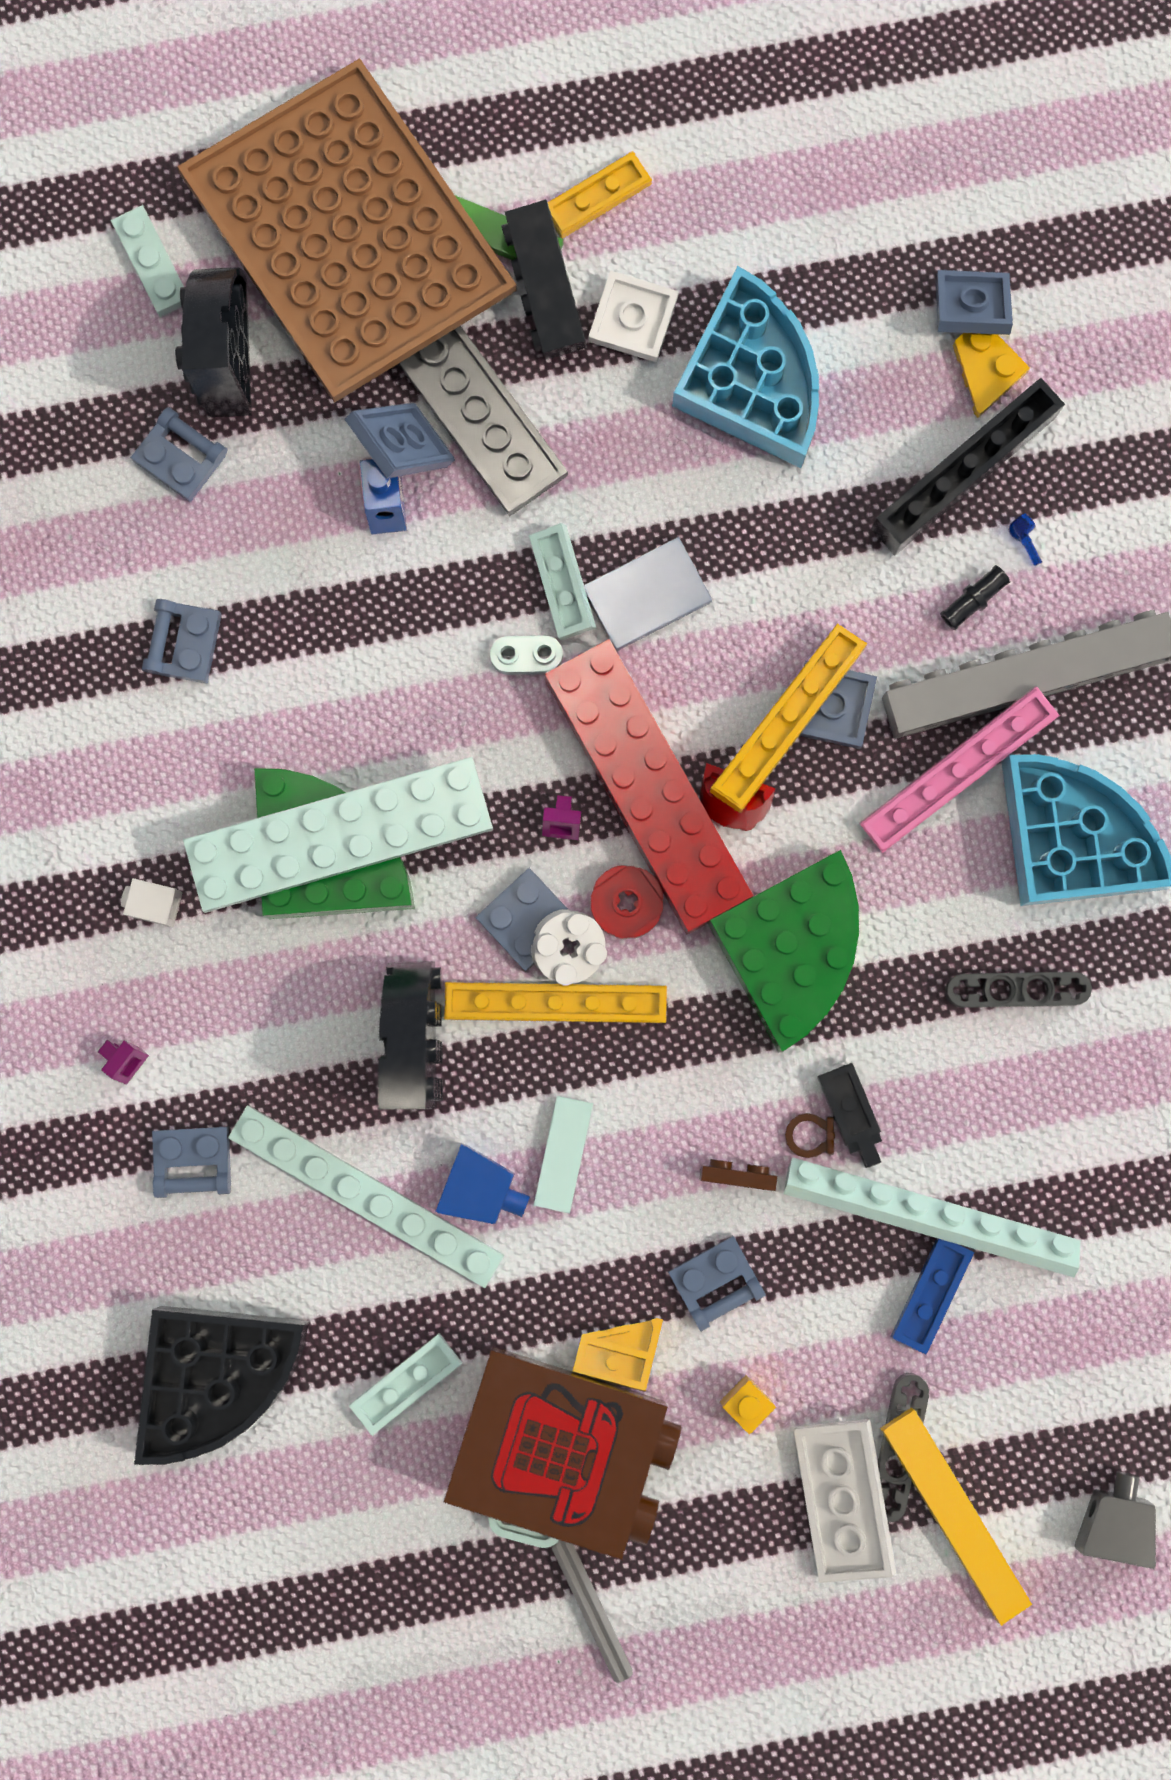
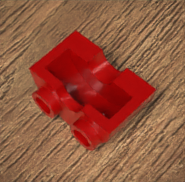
M706 763L699 797L710 819L723 827L743 831L752 830L769 812L776 788L762 784L742 812L739 813L710 793L712 785L725 769Z

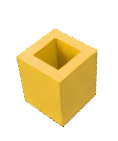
M747 1375L720 1400L722 1408L749 1435L776 1408L773 1401Z

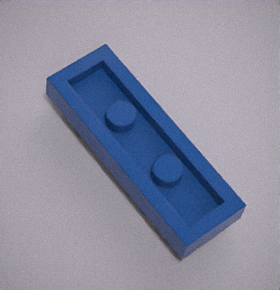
M937 1238L890 1337L927 1355L975 1252L959 1244Z

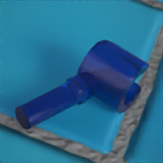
M1022 514L1010 524L1009 533L1014 539L1021 541L1033 565L1036 566L1042 563V560L1032 539L1028 535L1035 529L1036 525L1027 514Z

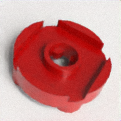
M621 865L607 870L598 878L591 894V912L594 920L604 932L618 939H635L647 934L656 926L663 911V891L658 880L647 870L635 866ZM621 893H625L627 896L632 894L636 896L637 900L633 903L636 908L635 910L629 912L627 909L620 910L617 907L621 902L619 898Z

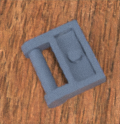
M167 407L160 414L156 425L130 458L134 463L191 503L223 461L228 449L219 442L215 444L179 419V413ZM172 430L206 455L204 461L200 464L165 439L167 434Z
M156 599L154 611L157 612L149 654L148 658L143 660L141 670L151 674L208 684L222 613L218 610L175 603L165 599ZM171 616L181 617L172 664L162 662Z
M229 1127L152 1131L154 1198H167L168 1194L209 1191H217L218 1195L230 1194ZM217 1165V1176L168 1179V1168Z
M733 1235L668 1271L700 1332L709 1328L710 1322L755 1298L757 1301L766 1296ZM741 1275L743 1276L747 1285L701 1310L696 1301L697 1299Z

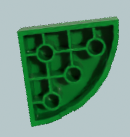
M254 768L257 818L346 793L339 787L312 775L286 769ZM402 857L262 896V913L268 919L415 909L411 880Z
M841 850L711 919L708 923L778 1053L785 1051L807 1036L829 1013L842 993L854 964L859 938V904L853 876Z

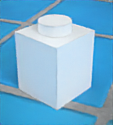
M132 878L131 886H126L122 894L121 907L125 908L123 914L131 918L173 928L183 892L175 888Z

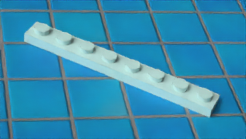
M246 1106L228 1137L483 1288H486L504 1257L503 1253L251 1106Z
M793 1157L789 1164L784 1189L785 1195L1070 1277H1075L1079 1270L1080 1240Z

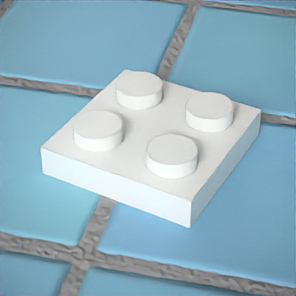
M610 270L588 336V342L657 363L679 291Z

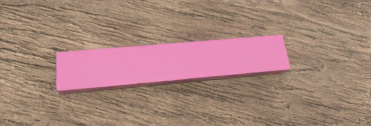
M1035 686L859 824L883 853L1060 715L1039 688Z

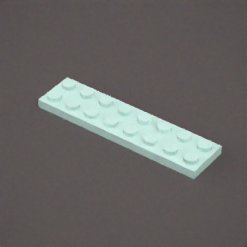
M473 757L183 839L202 911L207 913L493 830L474 760Z

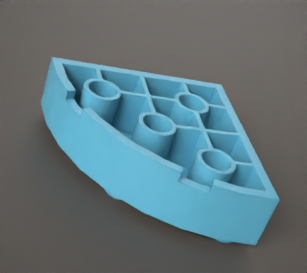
M737 266L673 393L672 407L802 468L815 432L819 408V374L813 349L800 321L792 310H788L784 303L776 296L777 293L764 281Z
M1039 754L1009 755L1001 762L1021 906L1161 891L1171 888V855L1163 838L1160 839L1157 830L1149 821L1151 818L1143 807L1121 786L1096 770L1083 765L1078 766L1065 760H1059L1056 757Z

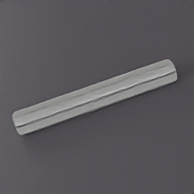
M559 1540L552 1546V1550L612 1678L616 1683L627 1680L633 1675L632 1667L573 1544Z

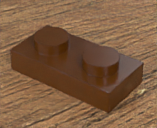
M710 1159V1166L701 1165L700 1181L776 1191L778 1176L769 1174L770 1167L747 1164V1171L732 1169L733 1162Z

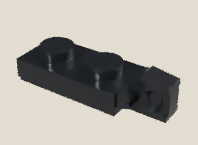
M853 1063L817 1076L845 1146L848 1147L850 1154L858 1151L865 1168L881 1163L874 1145L882 1141L879 1134L881 1130Z

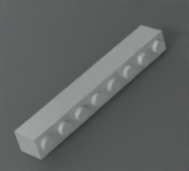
M1155 610L1145 611L1133 617L1134 621L1121 625L1120 620L1110 621L1100 625L1099 631L1086 635L1085 630L1069 633L1064 636L1065 641L1051 644L1050 639L1030 645V651L1016 654L1015 649L996 654L994 656L995 661L981 664L980 659L963 663L959 665L960 671L946 674L945 669H941L924 675V681L911 684L910 679L895 682L889 685L890 690L886 691L882 697L893 737L898 739L1007 708L1035 686L1046 697L1171 661V618L1169 612L1156 615Z

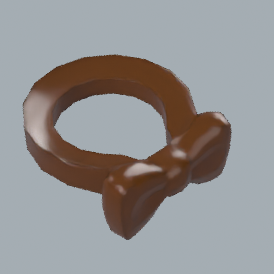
M806 1113L793 1118L786 1127L785 1133L786 1143L790 1150L796 1155L805 1158L816 1157L825 1151L829 1156L834 1155V1117L828 1116L824 1120L817 1115ZM803 1121L814 1122L826 1131L825 1142L813 1150H802L793 1140L795 1127Z

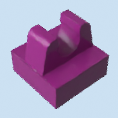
M557 795L556 808L544 807L542 836L579 840L581 811L571 810V796Z
M106 1040L98 1050V1053L107 1060L101 1071L111 1079L126 1085L149 1057L140 1047L125 1040L120 1046Z

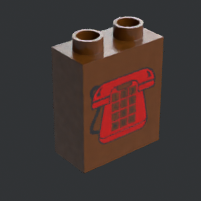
M493 1346L443 1502L622 1560L628 1540L644 1546L648 1544L657 1516L659 1500L642 1495L651 1465L666 1470L670 1469L678 1446L682 1425L664 1420L668 1406L663 1400L576 1374L572 1371Z

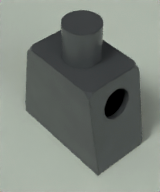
M1117 1471L1114 1492L1098 1489L1093 1491L1075 1542V1548L1082 1555L1155 1569L1156 1509L1155 1505L1150 1501L1137 1497L1139 1476Z

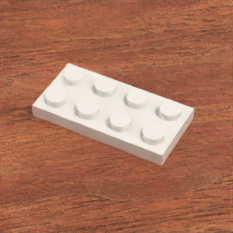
M870 1419L796 1427L793 1430L819 1583L893 1577L896 1574Z

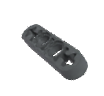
M1078 972L960 974L949 979L945 986L946 999L950 1004L959 1008L1075 1006L1086 1002L1092 992L1090 980L1087 976ZM1052 978H1057L1056 986L1071 984V979H1075V984L1082 986V993L1076 994L1075 999H1072L1071 993L1068 992L1056 993L1058 1001H1054L1055 987ZM978 979L984 980L981 990L984 1002H979L980 994L967 995L965 1001H961L960 995L953 992V988L960 985V980L964 981L965 987L968 988L980 987ZM1033 979L1042 981L1046 986V994L1041 1000H1033L1027 994V985ZM995 980H1003L1009 986V995L1003 1001L995 1000L990 994V985Z
M905 1373L896 1379L893 1385L886 1424L906 1411L897 1410V1405L900 1404L906 1407L907 1395L901 1392L903 1386L908 1387L911 1381H915V1386L921 1390L919 1396L913 1395L910 1407L918 1409L917 1414L924 1424L929 1399V1387L919 1375ZM883 1434L878 1458L881 1484L883 1479L892 1484H903L901 1490L896 1487L893 1488L892 1498L898 1503L897 1508L891 1507L889 1513H886L887 1522H895L906 1511L912 1481L906 1471L899 1476H891L887 1473L885 1469L886 1462L896 1454ZM881 1485L883 1498L886 1500L889 1487Z

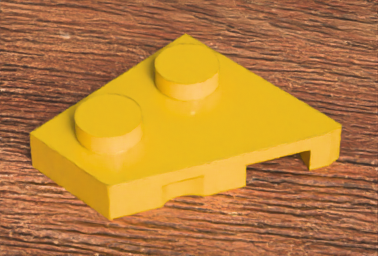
M963 333L953 343L957 361L963 369L962 377L966 388H969L974 404L972 409L977 418L986 412L1030 370V367L998 334Z
M656 1318L645 1322L582 1334L572 1372L645 1392L663 1319Z

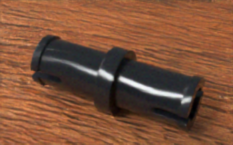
M995 565L973 586L969 584L963 589L964 594L940 613L942 619L951 629L957 630L977 610L983 611L988 606L987 601L1003 587L1011 583L1009 577L999 566Z

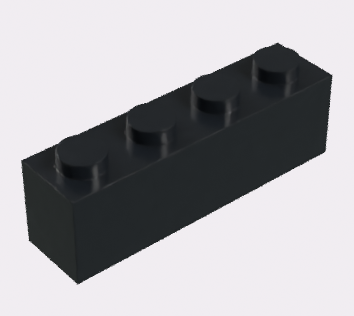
M547 200L506 211L507 224L501 225L507 247L514 245L517 259L511 260L516 281H524L527 294L521 295V300L526 317L533 315L536 329L530 330L536 352L542 350L546 360L588 348Z

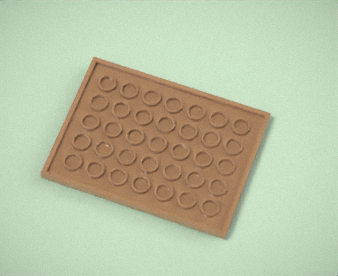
M360 58L177 166L179 174L334 403L517 291L515 281Z

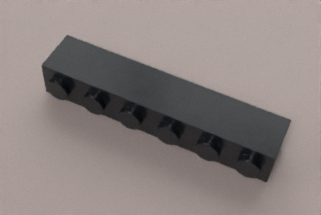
M1039 378L877 516L871 530L895 556L1056 419L1065 403L1042 378Z

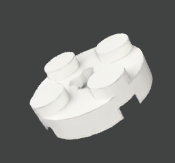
M569 909L552 912L540 921L534 932L536 935L533 940V946L531 945L533 962L547 978L563 986L586 980L596 972L600 964L607 957L605 937L601 927L594 919L582 912L570 911ZM566 938L571 942L576 940L575 951L570 955L567 953L561 955L560 951L564 948L562 941Z

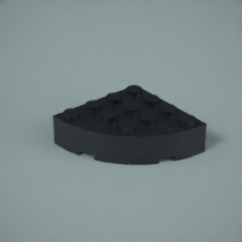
M240 268L194 269L188 277L186 287L180 288V301L183 310L181 325L182 346H176L175 349L178 370H183L185 382L190 383L191 393L196 394L198 406H203L209 418L252 416L247 278Z
M435 961L390 962L386 967L387 975H384L380 1009L379 1040L384 1041L385 1055H381L378 1058V1110L437 1109V1101H443V1079L436 1078V1064L443 1063L442 1041L436 1039V1027H442V1004L435 1001V990L442 989L441 967H435Z
M159 1306L153 1309L134 1465H166L195 1458L223 1447L248 1430L276 1402L292 1378L304 1350L309 1320Z

